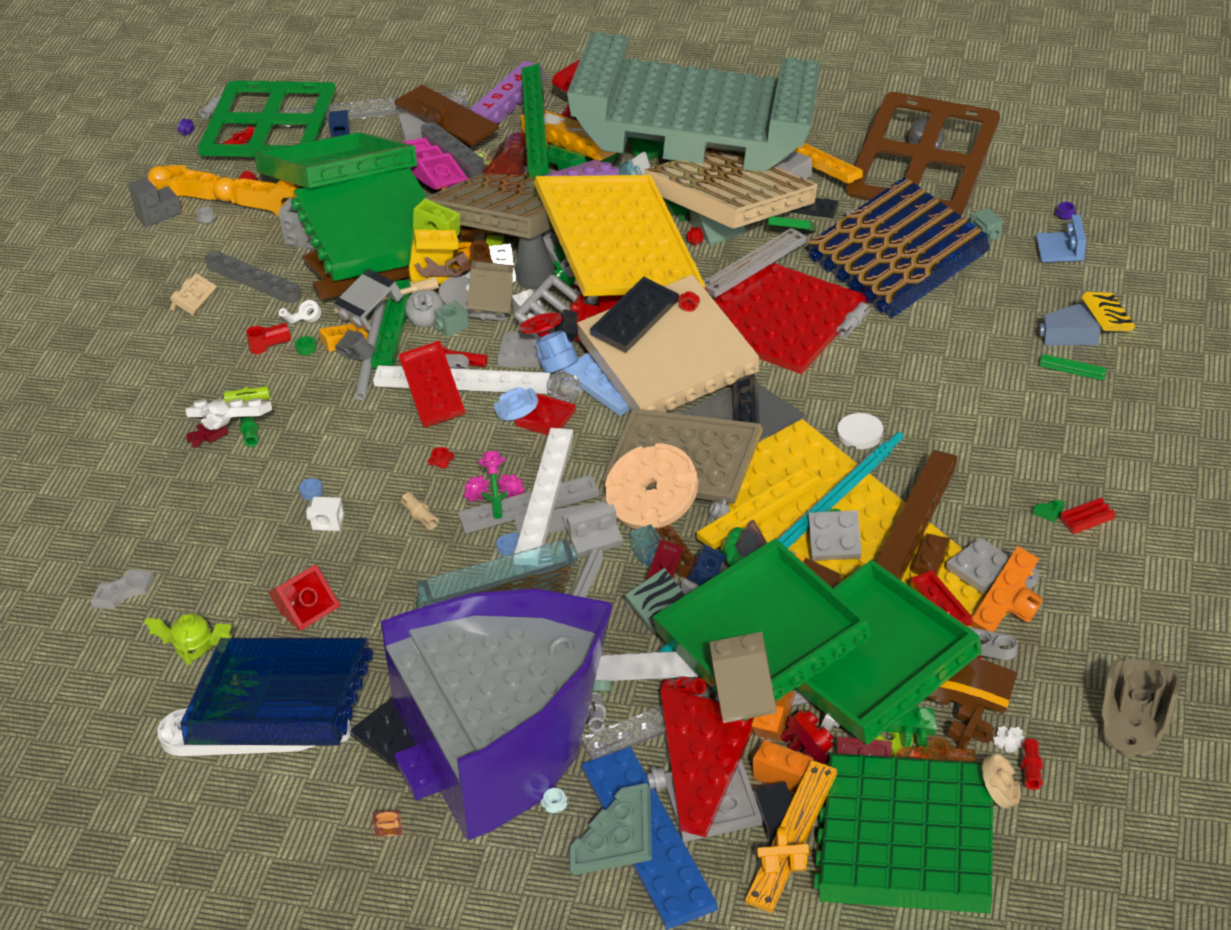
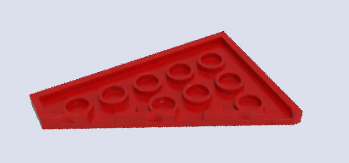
M662 687L661 700L680 831L706 838L753 733L752 722L754 717L747 721L742 719L724 723L720 701Z

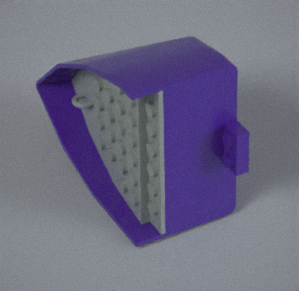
M542 589L481 592L452 598L381 621L393 704L400 718L405 722L408 732L416 745L394 754L398 769L414 800L417 801L440 792L467 841L494 831L540 803L544 793L548 789L555 787L578 756L612 611V604L606 601Z

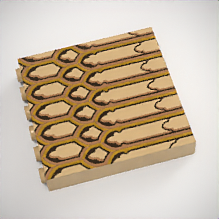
M722 149L706 152L703 164L675 160L647 168L644 172V175L652 176L663 198L733 229L815 203L818 185L775 166L765 172L743 169L745 153Z

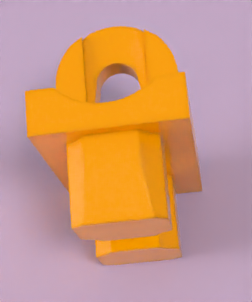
M785 827L778 828L779 846L758 848V857L762 860L766 874L780 873L779 858H790L791 872L807 871V856H810V847L808 844L788 845V835Z

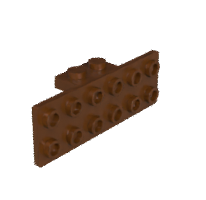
M424 85L416 87L394 101L396 106L426 122L438 124L452 136L471 146L499 129L497 123Z

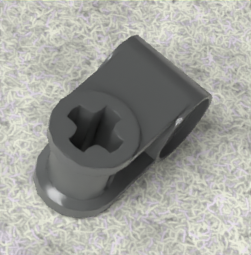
M348 330L335 346V349L347 359L352 358L364 361L375 352V347L372 344H368L364 339L363 333Z

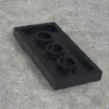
M643 276L590 328L591 335L627 353L679 301V293Z

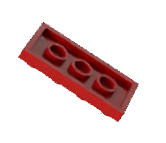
M440 340L398 354L423 428L466 414Z

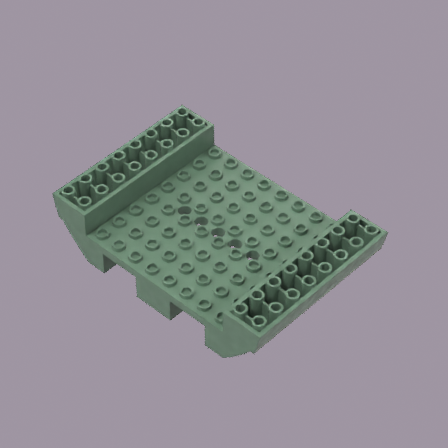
M597 31L589 36L567 92L571 116L577 118L585 131L603 151L623 153L628 137L665 142L663 159L703 164L707 148L744 152L743 169L765 172L783 160L797 147L803 146L812 124L821 63L810 59L802 61L794 57L782 58L779 78L775 79L772 76L756 77L754 74L742 75L734 71L719 72L713 68L704 70L696 66L682 67L675 63L667 65L661 64L658 61L644 62L637 58L629 60L627 59L629 37H624L621 34L606 35L604 32Z

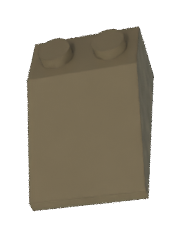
M762 632L710 642L723 722L727 723L777 713L768 656Z

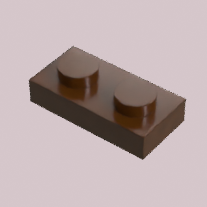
M926 533L913 565V573L920 575L933 570L938 576L950 546V538Z

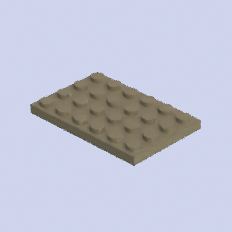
M632 408L602 479L605 486L607 476L615 463L629 451L640 446L646 448L655 446L657 443L668 444L682 450L691 459L698 475V491L695 498L720 501L724 498L728 503H735L762 434V425ZM650 483L647 485L646 490H656L657 483Z

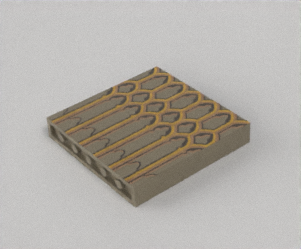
M493 168L425 197L430 201L460 213V225L530 239L553 228L535 187V177L530 178L528 174Z

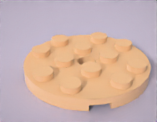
M661 443L646 448L640 446L622 456L610 470L605 483V499L609 505L614 504L617 520L622 524L639 530L661 528L678 520L694 502L698 491L697 471L687 454L677 447ZM650 483H657L656 490H646V487Z

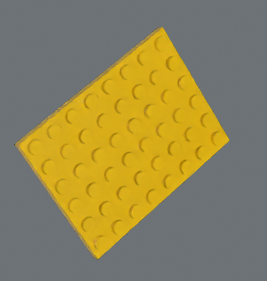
M651 175L535 177V187L583 296L625 295L643 276L662 286H666L694 275L705 289L700 273Z

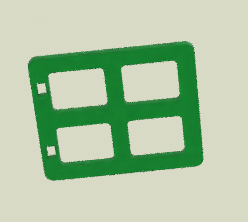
M230 81L227 83L198 145V154L201 156L255 157V152L290 146L265 145L275 124L307 125L300 143L315 141L336 92V85L332 82ZM240 92L270 93L262 112H230L236 96ZM288 93L319 94L311 113H279L285 96ZM226 123L257 124L248 144H215L223 125Z

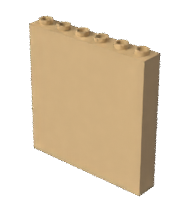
M694 275L664 287L679 293V296L686 291L694 292L700 298L698 307L692 312H687L681 309L680 301H678L627 353L591 335L590 328L609 310L577 323L580 341L631 410L633 408L667 412L722 387L733 384L739 378L759 372L758 354Z

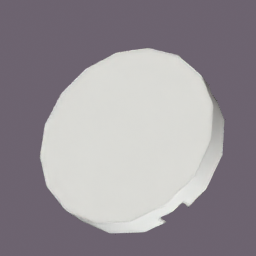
M850 414L842 418L838 423L837 436L839 441L847 447L851 445L856 446V449H867L881 441L883 425L878 418L870 414Z

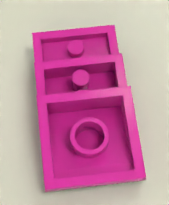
M426 137L402 142L415 146L417 166L408 168L411 169L415 177L436 190L450 187L468 179L451 154H444L438 145L431 146Z

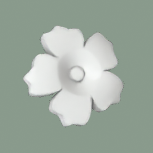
M1005 726L998 727L997 737H994L993 741L999 748H1004L1005 752L1012 753L1017 751V748H1022L1021 744L1024 743L1025 737L1022 736L1023 730L1019 727H1011L1008 730Z

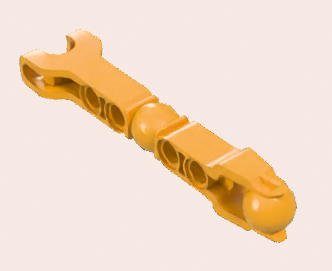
M185 165L155 166L150 169L147 175V179L157 190L168 186L177 196H189L208 200L219 199L223 202L232 201V203L242 206L270 210L278 217L281 207L289 198L294 197V190L301 189L300 185L281 179L278 183L238 178L234 180L230 177H221L212 173L190 170Z

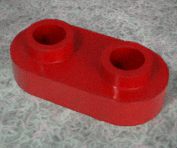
M800 709L793 716L825 752L834 746L831 741L834 736L824 726L821 728L817 726L819 719L809 709L806 712Z

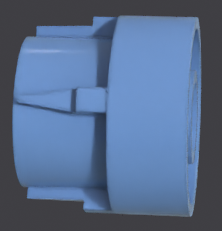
M562 330L545 335L535 342L538 350L537 355L544 373L563 369L579 359L572 342L568 340L566 333Z

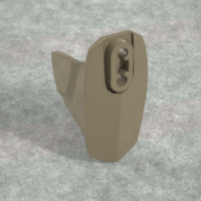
M1119 657L1111 664L1102 705L1104 741L1112 749H1117L1123 756L1135 757L1141 755L1143 757L1156 751L1169 729L1175 712L1182 677L1177 670H1171L1158 663L1140 659H1125L1123 663L1124 658ZM1129 740H1133L1132 745L1128 744Z

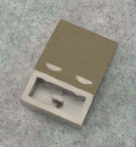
M472 261L467 309H472L475 312L493 311L495 314L510 313L514 265Z

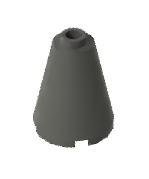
M541 234L531 239L520 237L515 269V278L521 287L537 289L550 275H555L554 270H556Z

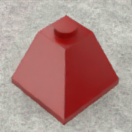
M316 564L268 592L279 612L299 631L341 606Z

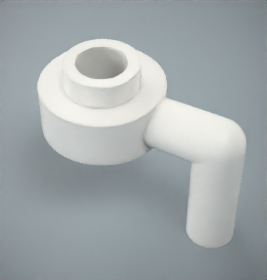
M307 300L300 305L299 312L292 315L282 308L279 310V315L289 324L302 319L312 323L320 318L321 307L315 301Z

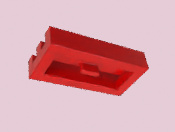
M1102 497L1060 514L1061 522L1072 534L1115 519V511L1113 509L1110 510L1108 503L1104 504Z

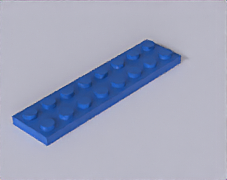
M631 746L582 764V771L604 810H607L615 801L614 796L621 788L647 783L649 786L646 773ZM653 788L650 789L652 860L635 863L632 866L665 929L668 930L717 911L718 903Z

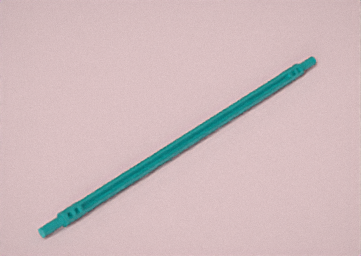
M898 431L887 442H882L777 540L786 548H789L810 529L809 513L827 512L892 453V449L904 439V435ZM667 643L659 650V653L673 652L674 649Z

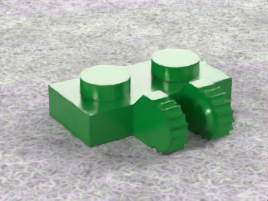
M914 707L884 732L899 733L903 747L911 746L912 734H914L917 747L925 748L928 742L927 735H935L937 731L933 708Z

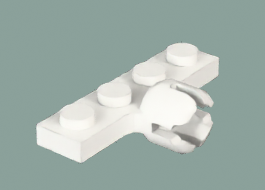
M260 398L251 399L248 402H243V399H234L229 402H225V399H217L212 402L202 399L194 401V405L186 408L187 417H206L201 419L204 427L210 430H217L226 426L231 417L261 416L271 411L272 406L271 401H261Z

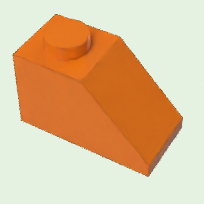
M790 691L780 700L775 701L777 713L754 717L752 728L756 736L778 742L782 741L780 737L785 731L795 692Z

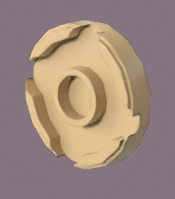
M1000 754L985 758L982 771L990 796L1001 808L1008 809L1017 805L1021 796L1020 784L1018 780L1014 782L1012 775L1015 772L1009 761Z

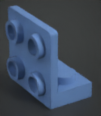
M1072 215L1071 223L1067 225V232L1037 233L1036 239L1042 262H1074L1084 260L1086 237L1080 215Z

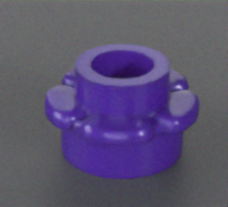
M183 118L178 125V132L182 133L184 137L187 134L191 135L194 130L192 119L187 120Z
M1061 202L1055 213L1062 220H1070L1072 215H1076L1075 205L1071 202Z

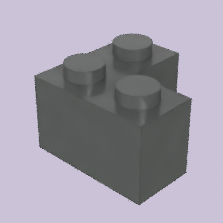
M146 177L128 184L136 217L146 228L182 213L178 196L168 186L157 190Z

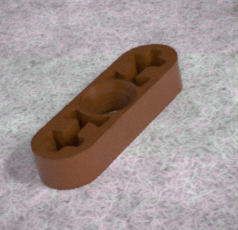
M667 525L661 528H654L653 542L657 548L660 540L666 541V537H668L667 542L684 547L675 573L679 577L688 578L695 558L673 527Z

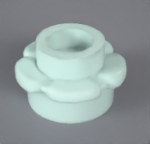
M559 788L548 789L544 793L541 805L549 813L563 811L567 807V796Z

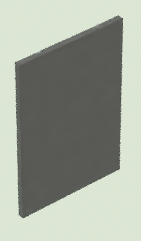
M757 383L759 418L763 428L758 443L793 423L806 419L804 413ZM733 387L680 414L735 421Z

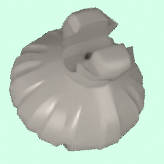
M417 290L406 301L405 312L409 321L415 326L421 328L434 326V310L443 306L444 302L440 295L433 290Z

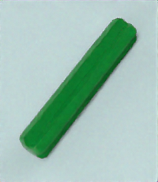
M1043 354L1040 359V366L1043 368L1102 381L1107 374V369L1101 366Z

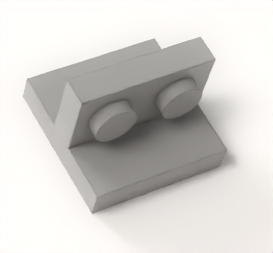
M606 502L562 515L577 558L589 555L590 551L594 548L604 551L623 545V539L617 526L614 504L609 505Z

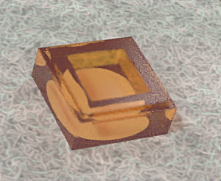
M400 810L372 813L376 837L403 835Z

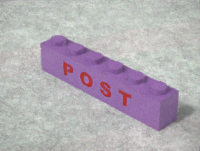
M523 61L470 110L499 124L524 101L521 68L534 65V63ZM541 66V68H542V79H543V83H544L545 75H544V72H543V66Z

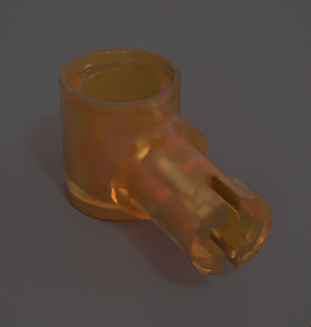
M936 736L921 750L919 758L976 762V756H974L976 751L974 749L955 748L946 738Z

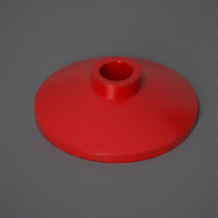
M559 313L540 314L522 322L519 329L522 333L545 336L550 333V329L562 321V316Z

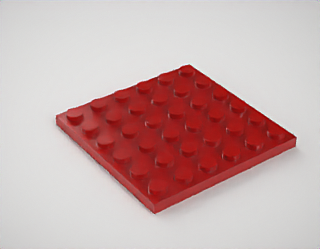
M772 263L722 293L714 301L758 354L759 359L803 374L841 332V330L837 332V327L846 319L845 316L852 312L859 303H867V295Z

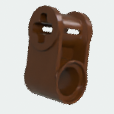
M475 240L471 243L470 263L472 261L494 263L489 246L485 241Z

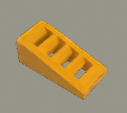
M353 323L319 329L320 340L329 352L336 350V344L348 330L363 333L364 339L368 337V333L362 327L357 328Z

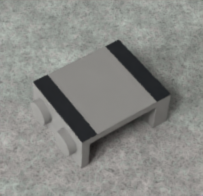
M367 269L334 302V305L338 309L337 314L344 321L349 320L357 328L362 327L369 331L371 326L365 316L385 296L398 302L403 295L394 281Z

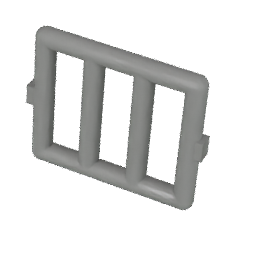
M552 274L516 310L514 317L522 323L529 319L525 315L529 309L538 315L549 313L536 303L541 297L560 312L563 309L570 310L568 306L548 291L552 285L573 301H576L578 295L582 293L576 288L574 290L571 289L557 276ZM533 334V335H532V336H534L537 340H538L539 338L543 337V336H537V334Z

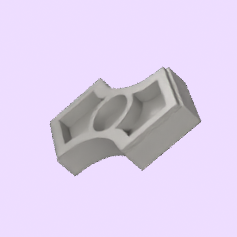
M129 570L125 576L116 581L100 583L91 599L92 607L115 609L123 600L129 597L146 595L154 580L153 572Z

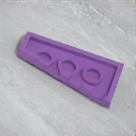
M592 160L560 171H552L544 176L619 175V168L611 166L609 162Z

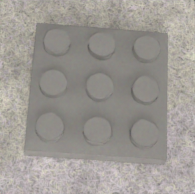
M742 759L738 764L707 837L762 825V816ZM672 772L664 773L667 794L683 842L705 838L680 831Z

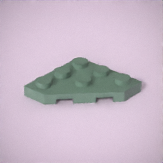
M647 783L621 788L614 796L615 801L608 809H602L589 824L590 829L581 839L577 838L571 844L570 871L573 875L652 860L651 791Z

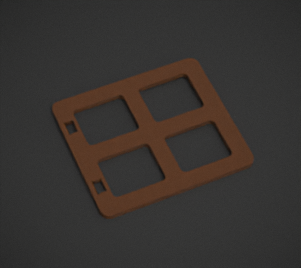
M899 92L887 93L855 167L863 170V177L847 184V195L874 202L892 190L864 184L876 154L881 152L911 158L912 162L904 181L909 179L914 182L904 189V193L901 191L884 204L896 206L906 199L900 197L901 193V196L915 193L928 163L933 162L963 168L964 172L953 199L950 201L938 199L941 202L934 206L930 213L940 214L949 207L955 212L948 217L957 218L962 216L1000 122V113L992 109ZM907 100L918 103L917 105L907 104ZM896 108L931 114L918 144L883 138ZM966 112H975L977 115H967ZM948 117L982 123L970 154L935 148L945 120ZM921 196L918 198L915 206L926 204L933 197ZM916 200L907 207H905L913 210L919 209L914 207V203L916 202Z

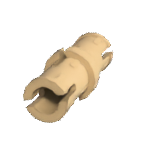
M410 492L402 496L404 500H401V504L410 511L411 516L415 520L418 519L428 530H432L438 525L439 519L429 511L428 506L424 502L421 503Z

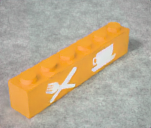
M545 110L547 142L584 154L598 161L617 153L603 151L578 121ZM523 114L521 115V127L523 133L526 134L525 115Z

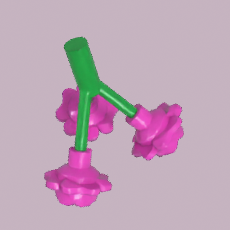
M487 451L483 453L482 459L478 460V464L488 468V474L491 475L493 497L487 494L488 481L482 475L471 477L466 482L464 497L468 498L470 502L482 500V498L487 499L492 503L493 517L500 519L503 516L502 500L505 497L509 498L525 492V489L522 486V480L516 477V475L503 474L502 479L498 481L502 494L498 496L497 467L502 462H505L506 459L505 457H500L499 451Z

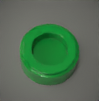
M311 336L298 338L295 341L296 352L299 355L314 353L317 350L315 338Z

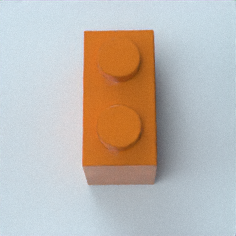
M764 740L753 757V778L768 785L786 781L789 792L794 791L796 794L813 758Z

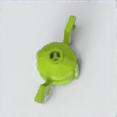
M198 613L181 616L173 623L171 629L161 619L146 618L144 624L150 629L149 634L159 636L163 644L171 642L179 657L184 659L186 664L191 665L192 660L198 659L207 650H211L214 647L213 645L221 649L223 642L226 640L230 641L232 638L230 634L232 625L217 623L211 633L208 623ZM190 650H195L193 654L188 652Z

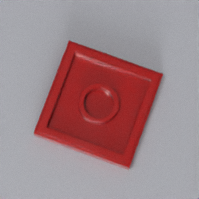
M536 393L538 397L536 408L529 414L516 419L515 424L517 427L548 436L550 428L562 429L575 413L576 404Z

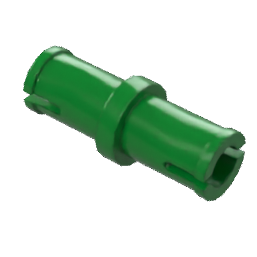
M240 416V431L244 436V444L248 447H254L259 441L257 437L258 425L254 420L255 416Z

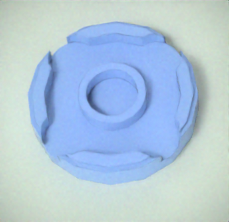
M523 387L511 389L499 397L500 401L498 403L495 402L494 410L496 415L502 420H515L534 410L538 404V397L532 388H528V390H524Z

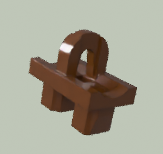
M978 704L976 710L964 705L960 707L957 718L967 722L968 725L953 720L947 736L959 742L958 750L965 752L972 738L982 743H989L993 740L995 736L994 727L982 720V715L986 709L985 706Z

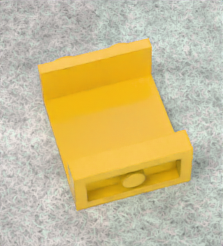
M414 229L408 270L412 282L436 277L438 284H442L445 280L452 277L431 275L425 277L418 272L414 264L418 262L421 268H425L428 263L424 258L428 256L438 265H444L445 260L453 257L454 249H458L459 242L456 230Z

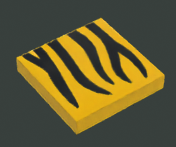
M1086 292L1082 296L1083 301L1104 331H1132L1136 327L1113 293Z

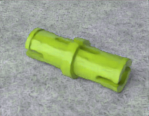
M268 385L255 388L246 386L240 390L224 391L225 402L234 399H243V402L256 398L261 400L270 399Z

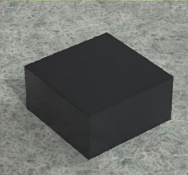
M563 309L560 313L562 321L554 327V332L562 330L566 333L568 340L572 342L577 336L576 311Z

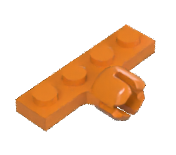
M1017 546L974 614L971 626L994 632L1006 613H1012L1025 622L1031 621L1039 606H1041L1043 599L1040 595L1028 589L1025 582L1039 558Z

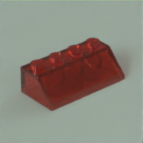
M514 132L490 153L482 174L522 175L528 163L525 133Z

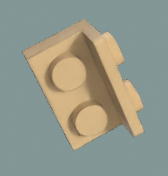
M195 273L191 279L187 278L184 281L180 291L176 290L170 299L172 301L170 310L174 312L179 306L194 316L216 291L217 286Z

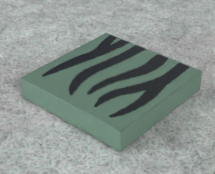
M664 568L627 593L625 599L652 634L656 636L658 633L652 616L686 594Z

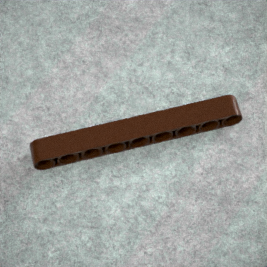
M938 450L931 452L876 561L877 564L900 580H902L954 474L957 465V455Z

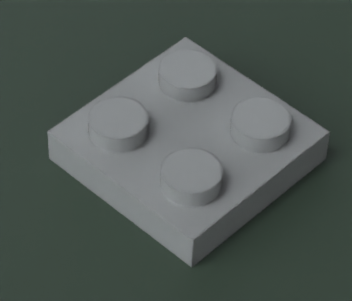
M505 332L497 359L498 366L541 368L537 355L538 350L535 345L537 339L532 336L533 334Z
M858 510L809 513L812 561L861 558Z
M980 538L947 561V569L982 594H985L991 589L1010 557Z

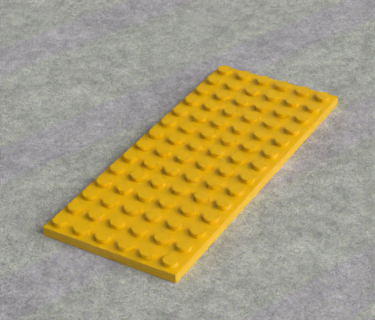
M803 419L757 444L736 502H726L730 506V512L804 465L821 477L820 484L748 528V533L754 534L757 542L762 546L774 538H779L858 465ZM869 473L831 508L841 511L858 510L861 558L817 560L814 562L842 574L838 584L871 559L876 562L906 502ZM929 523L901 580L909 586L910 578L919 575L913 573V565L926 533L947 537L931 523ZM809 529L788 549L812 560ZM950 539V546L938 577L973 617L988 592L982 594L947 569V561L964 550Z

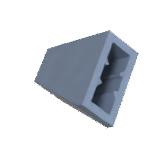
M1085 302L1044 314V323H1040L1039 334L1040 337H1044L1045 346L1099 345L1100 324Z

